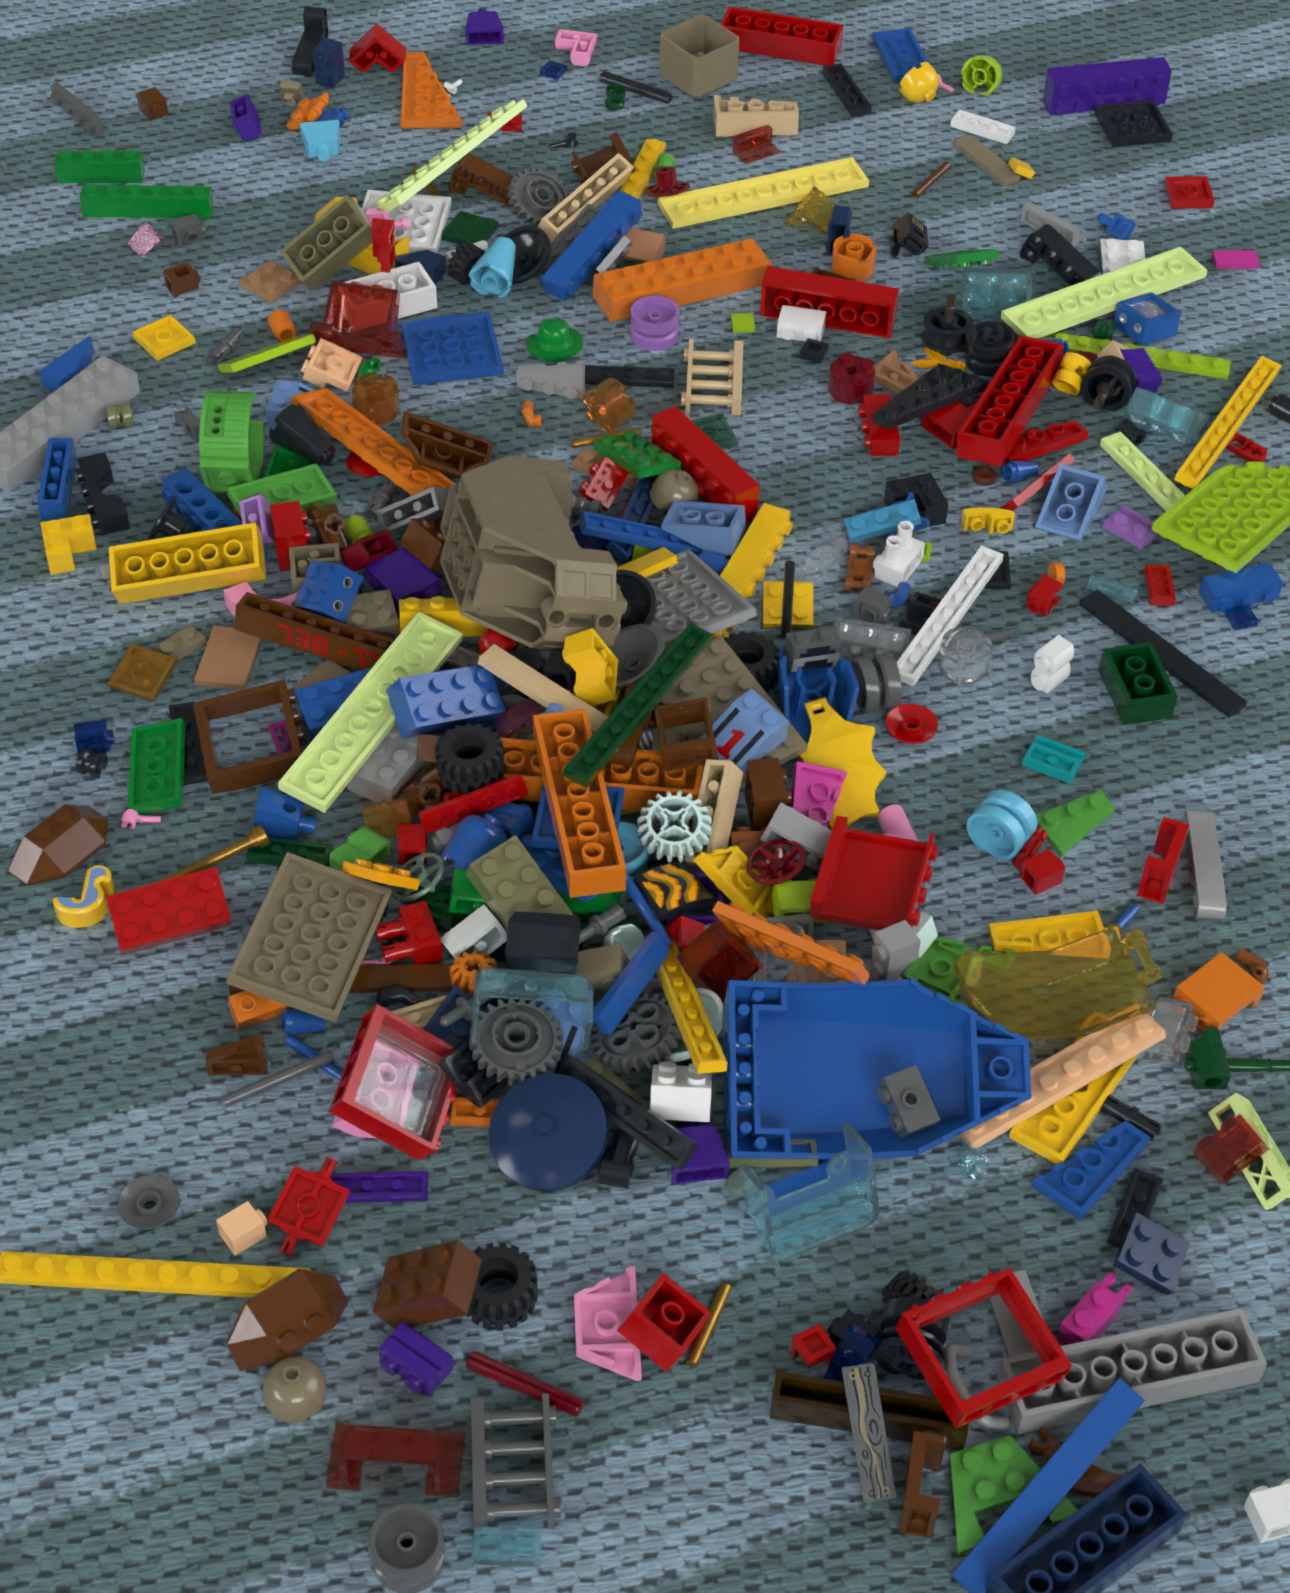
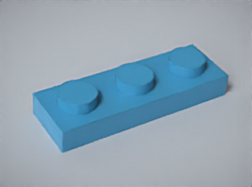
M915 499L844 519L850 543L897 531L898 524L901 521H910L913 526L921 524Z

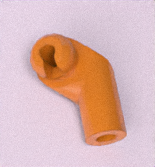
M530 400L524 401L522 404V414L527 425L531 428L541 427V415H533V403Z

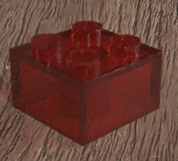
M719 919L713 922L676 956L687 975L703 989L716 993L722 1002L725 1001L729 980L748 981L763 967L752 949Z

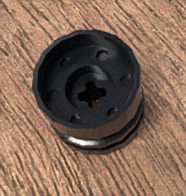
M899 1297L891 1299L885 1304L880 1328L881 1332L878 1336L874 1354L877 1364L885 1371L897 1375L900 1372L913 1379L925 1380L924 1375L895 1328L901 1318V1313L910 1310L914 1304L922 1306L928 1303V1300L916 1297ZM948 1316L919 1328L940 1365L944 1351L943 1345L946 1341L950 1321Z

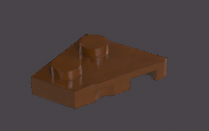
M257 1034L206 1051L208 1075H267L268 1061L263 1034Z

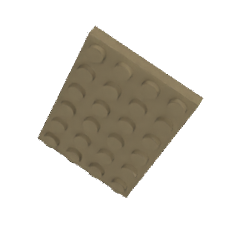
M722 636L711 640L709 645L657 705L662 706L706 697L713 725L735 700L752 688L783 715ZM704 722L671 727L682 729L681 742L699 739L706 732ZM789 722L786 740L761 759L779 758L781 765L807 752L808 745ZM746 771L743 772L741 785L745 783Z
M287 852L227 976L226 984L336 1023L390 900L392 889Z

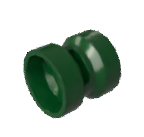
M609 84L606 87L607 98L605 99V107L612 111L623 109L625 106L626 88L621 84Z

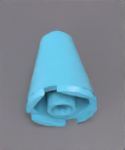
M507 237L497 238L469 272L470 284L478 293L487 295L488 292L499 294L498 297L502 298L510 292L516 246L511 239Z

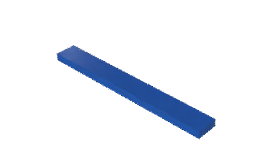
M1119 1378L950 1576L968 1593H983L987 1589L990 1575L1014 1557L1145 1400Z

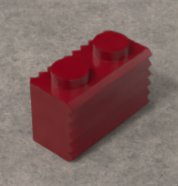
M385 529L357 540L340 551V556L344 565L356 572L397 551L398 547L389 531Z

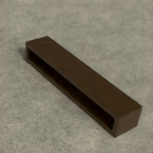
M776 1371L770 1412L771 1419L852 1432L844 1382ZM879 1388L887 1438L912 1442L914 1431L922 1432L929 1430L947 1437L946 1448L964 1450L969 1423L956 1429L937 1397Z

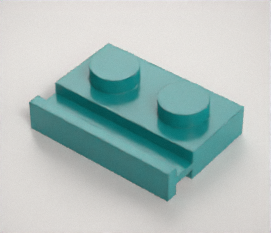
M1037 734L1023 758L1022 766L1071 784L1081 763L1085 759L1086 752Z

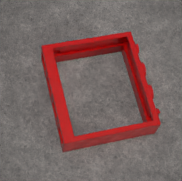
M1011 1268L999 1273L991 1271L983 1276L980 1281L973 1284L971 1281H967L958 1286L954 1292L947 1295L939 1293L922 1306L912 1305L910 1310L901 1313V1318L895 1328L956 1429L1064 1380L1073 1366ZM999 1294L1043 1365L962 1401L919 1328Z

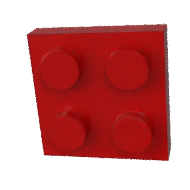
M1207 176L1165 177L1164 185L1171 209L1214 207L1215 200Z

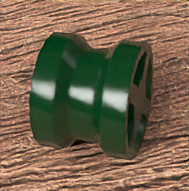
M1098 317L1093 338L1111 341L1116 321L1106 322L1103 318Z

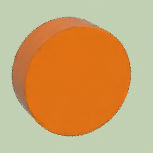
M1051 562L1048 567V577L1064 584V565L1061 562Z

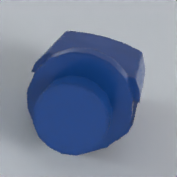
M335 107L323 112L317 121L339 120L341 127L344 124V120L349 119V114L345 107L340 109Z

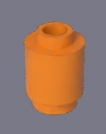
M276 310L269 315L268 325L276 339L283 341L295 336L296 328L285 310Z

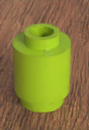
M352 515L345 520L344 532L352 544L359 539L374 534L363 517Z

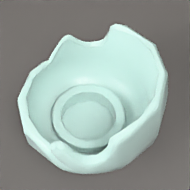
M626 924L608 931L603 945L608 946L620 943L630 961L645 941L641 930L635 925Z

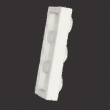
M960 109L951 119L950 126L1004 144L1011 140L1016 129L1014 126Z

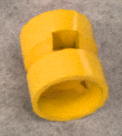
M1065 353L1059 366L1060 369L1057 370L1052 380V385L1059 391L1074 396L1078 395L1081 390L1082 380L1088 372L1091 362L1077 353Z

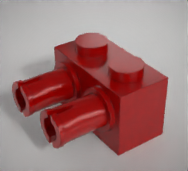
M426 901L399 907L397 920L378 925L375 932L377 942L399 936L405 939L402 942L381 946L383 958L385 957V964L407 957L412 959L413 964H436L443 962L442 942Z

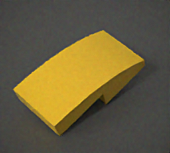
M980 507L963 509L961 527L963 531H979L982 528H987L989 534H1004L1013 530L1015 513L1014 511L1000 508Z

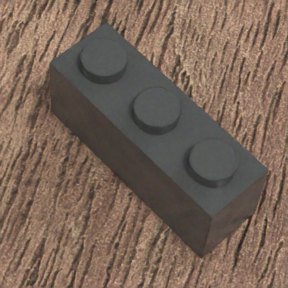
M433 486L377 510L381 531L387 529L391 535L400 536L404 535L411 518L422 519L427 517L432 520H439L443 517L449 489Z

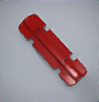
M1041 827L1036 828V831L1025 842L1014 859L1013 866L1021 870L1022 862L1036 855L1042 842L1047 837L1045 830H1042Z

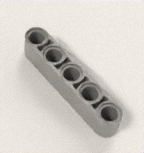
M1185 810L1183 823L1189 824L1185 840L1186 844H1189V852H1187L1188 865L1192 867L1190 880L1191 886H1194L1195 893L1192 894L1194 907H1197L1198 913L1195 918L1224 919L1227 902L1214 812Z

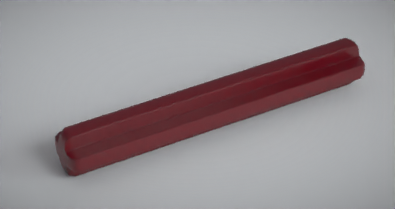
M472 1351L467 1358V1369L541 1402L542 1394L549 1393L550 1406H556L557 1409L574 1417L579 1416L583 1409V1398L484 1354Z

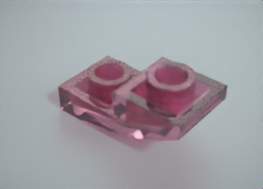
M533 699L520 703L495 719L496 732L505 738L508 734L516 732L522 723L531 729L533 727V715L545 712L546 707Z

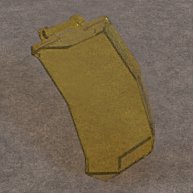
M1110 923L1100 932L1049 951L986 954L969 948L953 963L968 1008L978 1013L977 1015L994 1024L998 1023L1006 1027L1009 1032L1017 1033L1029 1040L1086 1036L1154 1011L1157 1007L1147 986L1162 977L1160 967L1154 963L1145 944L1146 937L1143 931L1135 929L1124 937L1120 926L1114 923ZM1133 949H1136L1144 967L1141 973L1130 953Z

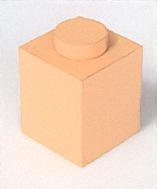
M248 1201L216 1220L219 1235L235 1256L267 1237L265 1226L268 1225L266 1217L259 1208L254 1210Z

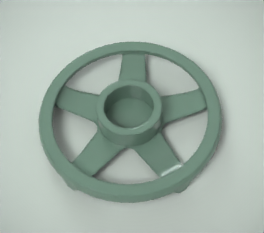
M424 853L410 859L400 869L405 870L409 865L416 862V865L408 871H411L410 877L420 879L419 886L424 889L412 894L414 890L406 888L404 893L399 895L395 891V886L391 885L393 897L404 903L418 899L429 891L434 892L436 884L443 876L446 865L445 861L436 853ZM434 857L438 860L435 865L427 869L424 868V858ZM438 871L435 878L430 882L428 877Z

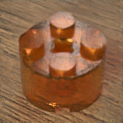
M370 373L356 379L352 388L354 409L376 425L388 423L399 416L398 383L393 377L384 374V377H377V373Z
M614 378L604 380L583 395V401L587 409L585 413L586 418L592 423L599 422L606 433L614 432L636 414L635 402L632 396L627 398L624 393L627 389Z

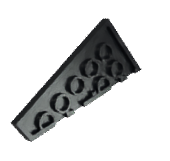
M937 364L873 413V423L891 429L981 393L987 388L988 381L979 378L976 374H968L958 368Z

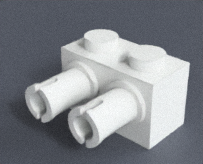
M901 521L898 524L897 535L889 536L886 539L884 552L881 555L878 554L873 562V568H875L874 577L898 587L900 582H906L921 563L924 554L925 543L912 538L914 526L910 521Z

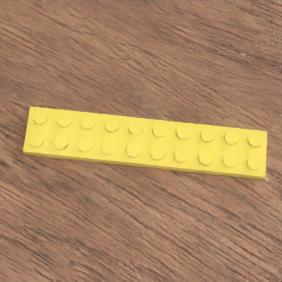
M850 157L687 191L673 196L658 197V206L672 229L867 188L869 187V179L854 158Z

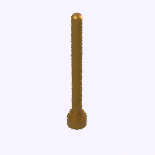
M260 824L251 828L252 832L248 833V837L154 883L208 869L252 846L254 848L258 846L262 848L271 843Z

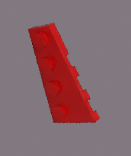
M1076 421L1049 425L1043 431L1035 428L1025 431V434L1020 435L1004 463L1007 464L1010 460L1027 462L1088 439L1089 431Z

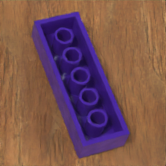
M1164 57L1048 68L1043 103L1049 115L1095 111V105L1154 100L1156 105L1165 104L1172 70Z

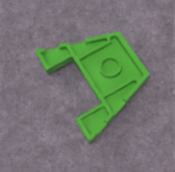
M936 937L921 958L910 963L903 974V979L913 978L927 989L935 993L939 992L950 1001L958 1002L974 1010L979 1015V1010L955 1000L976 965L1005 976L1015 960L1016 952L1007 949L1005 953L992 951V947L981 945L980 948L964 946L962 941Z
M1010 1435L949 1455L958 1556L970 1553L984 1537L975 1515L1013 1503L1041 1470ZM1064 1496L1046 1517L1050 1527L1060 1524L1075 1513L1077 1509Z

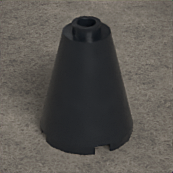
M294 404L289 405L276 417L274 421L277 425L274 430L270 428L269 438L274 444L319 466L327 465L334 459V446L304 406L298 404V406Z

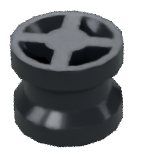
M89 748L82 749L77 757L76 771L80 774L89 773L93 778L99 779L101 773L107 768L108 757L106 753H94Z

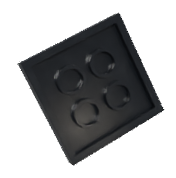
M1154 100L1095 105L1094 113L1112 147L1172 141L1173 134Z

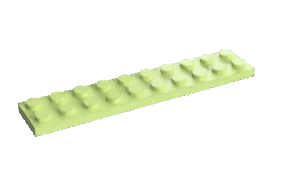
M524 99L518 102L512 100L504 105V109L500 106L492 111V117L487 116L479 121V127L475 125L466 131V136L462 135L454 141V146L451 144L441 151V156L438 154L431 158L428 166L427 164L421 166L416 170L415 176L412 174L403 180L402 186L399 184L392 188L389 196L386 194L376 201L378 205L375 208L380 211L387 210L388 212L402 205L527 107Z
M1178 247L1002 310L1001 319L1019 336L1038 339L1115 311L1119 301L1148 293L1159 295L1205 278L1207 269L1182 247Z
M418 611L278 782V789L325 813L397 723L386 689L399 678L437 672L462 641L463 633Z

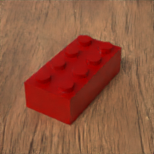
M217 867L105 896L121 956L231 926L232 922Z

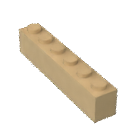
M618 153L541 219L538 228L547 234L552 244L587 204L598 207L627 181L634 166Z

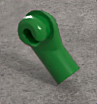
M373 357L370 361H366L359 366L358 385H368L369 377L379 372L381 361L378 358Z

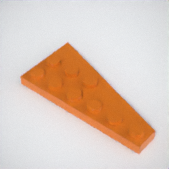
M406 52V61L403 65L401 128H463L462 119L458 117L456 108L450 103V98L442 83L438 81L436 72H433L424 52Z
M717 901L712 910L741 947L747 948L751 945L757 952L763 954L768 950L779 959L805 967L812 964L818 971L824 973L830 968V971L838 977L865 985L870 976L863 966L864 962L857 956L849 954L846 957L839 954V950L825 943L823 946L816 944L815 940L804 933H800L799 936L793 934L788 927L780 923L772 925L763 916L757 913L749 915L734 903L730 902L729 905Z

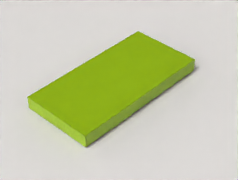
M313 334L297 335L217 365L223 373H235L314 344L316 340Z

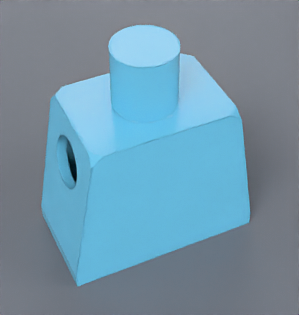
M339 120L300 123L301 139L309 157H318L320 161L326 162L330 159L331 155H338L341 139Z

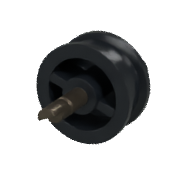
M947 293L945 308L931 310L924 316L923 324L926 329L922 333L923 344L944 356H950L952 353L966 350V331L973 326V319L969 314L954 309L956 294Z
M1112 355L1100 357L1090 365L1088 372L1082 380V394L1085 400L1096 410L1102 408L1112 412L1117 411L1128 403L1131 394L1134 392L1137 384L1136 373L1128 362Z

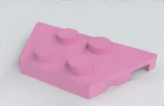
M635 1266L626 1268L624 1274L612 1280L608 1277L598 1282L596 1286L585 1288L574 1294L576 1357L635 1381H642L640 1350L617 1331L637 1305Z

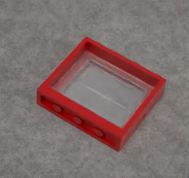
M376 1004L363 1015L328 1112L409 1156L423 1160L429 1154H434L441 1144V1138H439L441 1130L449 1119V1114L447 1113L449 1105L457 1095L454 1084L437 1063L454 1047Z

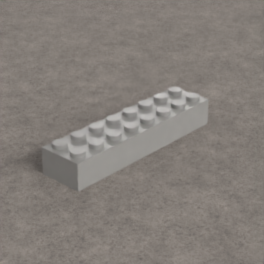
M102 355L0 432V488L10 493L44 467L49 438H73L75 443L108 418L107 405L122 406V404L127 403L139 394L140 387L137 372Z
M1243 1308L1060 1346L1073 1365L1064 1380L1007 1405L1016 1433L1019 1435L1037 1431L1041 1427L1051 1428L1082 1421L1119 1378L1145 1400L1139 1407L1143 1408L1258 1383L1261 1380L1267 1362ZM1036 1352L1003 1358L997 1373L998 1383H1004L1043 1365Z

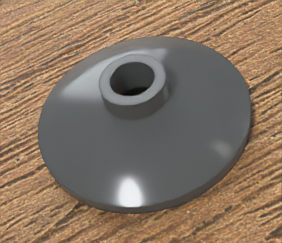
M146 1175L136 1178L128 1183L119 1195V1214L123 1221L131 1227L143 1230L158 1228L169 1222L176 1214L180 1204L178 1189L172 1181L162 1176ZM148 1204L156 1205L151 1209H145Z

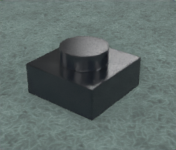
M807 338L800 350V358L821 364L828 352L829 343Z

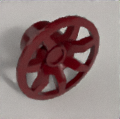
M661 167L655 170L656 184L648 186L644 191L645 194L654 197L673 196L687 191L690 188V184L684 181H677L675 167Z
M781 838L767 841L750 854L747 861L748 874L757 883L771 885L772 887L789 880L794 881L796 875L805 864V851L799 843L789 841L788 839ZM777 844L776 854L774 855L765 849ZM784 844L795 847L788 850L785 855L783 854ZM761 853L766 861H754V858L757 854ZM800 853L799 862L793 861L792 858ZM752 868H761L763 870L758 876L753 872Z

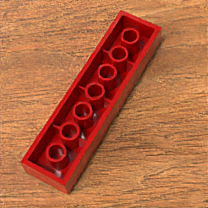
M1022 335L1019 336L958 431L956 457L969 461L983 462L992 466L1003 465L1050 388L1057 370L1060 369L1064 344Z

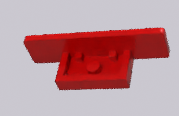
M517 774L465 795L462 792L443 795L444 803L423 810L418 814L426 833H432L458 823L469 815L481 814L525 797L529 793L521 774Z

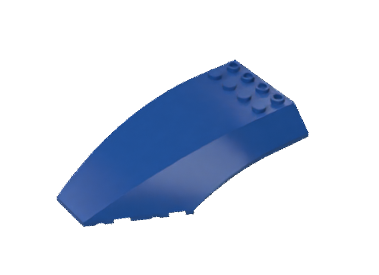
M913 978L866 982L865 985L856 982L805 983L729 980L723 1011V1053L727 1060V1071L723 1073L724 1134L730 1158L846 1160L917 1156L1032 1098L1029 1039L1017 1033L1009 1032L1006 1027L988 1021L977 1015L978 1013L958 1002L950 1001L939 992L935 993L927 989ZM917 1065L940 1121L929 1128L900 1138L899 1133H896L890 1125V1113L886 1104L883 1105L878 1097L877 1088L879 1087L877 1083L886 1076ZM791 1139H815L818 1153H811L810 1145L791 1144ZM815 1155H818V1157H801V1156H815Z

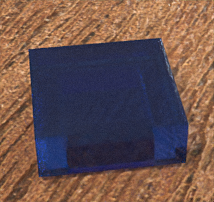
M549 60L540 70V75L558 81L567 71V65Z
M1249 604L1227 608L1224 612L1234 631L1257 627L1259 621Z

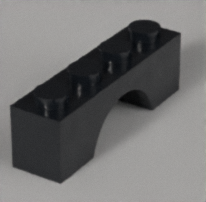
M106 452L77 458L79 468H76L75 472L78 483L83 482L80 484L83 498H89L85 499L88 512L94 513L91 515L94 529L99 528L101 536L130 529L122 497H111L102 493L107 486L114 483Z

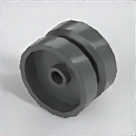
M890 652L875 654L872 660L868 656L852 658L851 665L859 684L856 703L860 712H875L879 705L883 709H892L900 706L902 685L894 656Z
M398 1504L386 1509L375 1520L369 1533V1550L372 1567L377 1579L387 1589L397 1593H417L429 1588L440 1577L445 1566L444 1533L438 1517L428 1508L417 1504Z

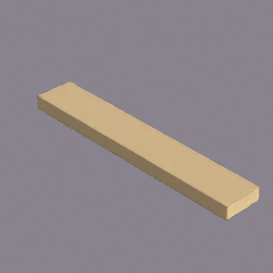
M495 644L478 659L480 666L546 708L552 703H557L567 711L586 709L592 734L608 718L602 712Z

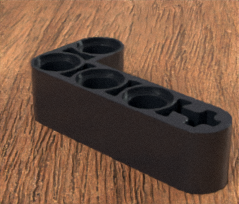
M305 6L303 13L304 32L292 59V74L313 77L315 72L313 50L323 38H328L327 10L321 7Z
M1045 224L1031 233L1020 250L1022 260L1025 259L1033 265L1040 259H1043L1071 286L1102 275L1090 261L1049 224Z

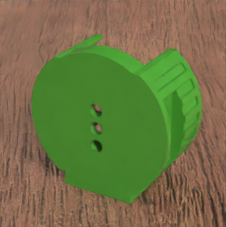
M208 390L205 393L200 416L199 467L204 485L212 493H227L228 487L254 481L261 477L264 458V422L250 421L252 404L255 397H257V392Z

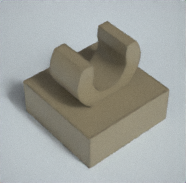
M280 82L279 88L282 98L287 100L286 105L294 106L296 100H303L304 93L301 82Z

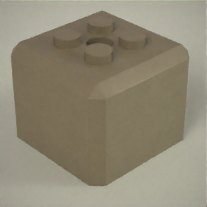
M698 15L661 32L659 74L695 99L737 80L739 37L706 15Z

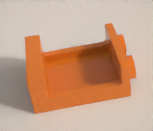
M1221 952L1176 987L1172 1002L1178 1012L1187 1014L1196 1021L1201 1031L1204 1032L1206 1026L1217 1028L1220 1031L1226 1022L1245 1007L1250 1005L1253 1008L1261 1001L1265 986Z

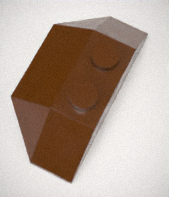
M407 411L403 413L401 433L417 464L461 479L463 473L490 462L493 441Z
M63 805L23 837L8 872L26 885H35V883L65 878L106 845L108 819L90 806Z
M299 1268L244 1302L235 1321L232 1333L228 1336L225 1343L240 1371L277 1363L333 1329L346 1308L348 1301L336 1276Z

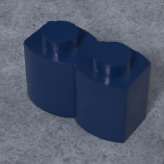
M834 205L828 224L827 254L832 255L833 243L838 237L843 236V239L850 237V224L852 220L850 207Z

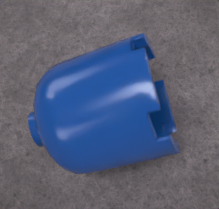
M487 813L484 817L478 815L465 817L458 825L439 857L445 861L450 857V861L455 863L453 865L455 868L468 869L470 863L507 841L505 831L498 826L501 821Z

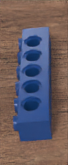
M187 468L162 479V496L164 500L168 503L176 496L177 499L174 505L177 513L180 516L185 515L193 529L198 528L200 531L242 525V521ZM263 544V545H264L265 563H266V562H268L267 549H266V545Z

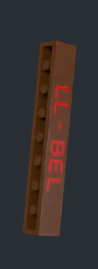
M246 592L236 605L235 630L358 670L367 668L371 670L395 641V639Z

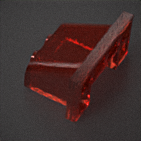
M332 281L323 322L311 321L310 331L315 337L316 344L318 345L320 338L350 352L406 359L407 357L406 347L401 334L397 333L400 303L399 291L385 288L381 285L367 286L359 282L345 283Z
M336 1423L326 1487L327 1489L360 1491L364 1460L428 1465L425 1495L458 1498L466 1432Z

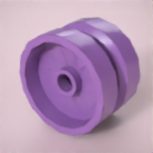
M653 295L639 298L633 303L630 309V337L636 346L649 351H662L671 348L677 343L679 338L680 311L679 306L673 300Z

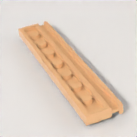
M1137 1006L1030 1068L1031 1099L959 1134V1136L972 1151L1013 1128L1015 1124L1032 1117L1166 1038L1165 1030L1148 1013L1145 1014L1140 1006Z

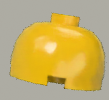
M928 62L920 63L922 67L918 69L913 67L900 82L902 88H898V91L911 102H928L936 96L939 77L935 69Z

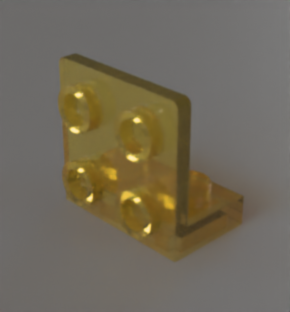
M814 186L799 202L785 224L793 228L797 223L801 225L807 220L825 237H828L832 208L836 204Z

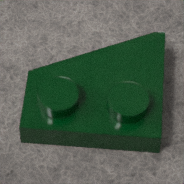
M436 884L434 892L429 891L422 897L412 900V904L426 901L434 924L447 933L463 921L467 914L449 912L451 886ZM419 886L418 890H416L415 893L421 891L424 888Z

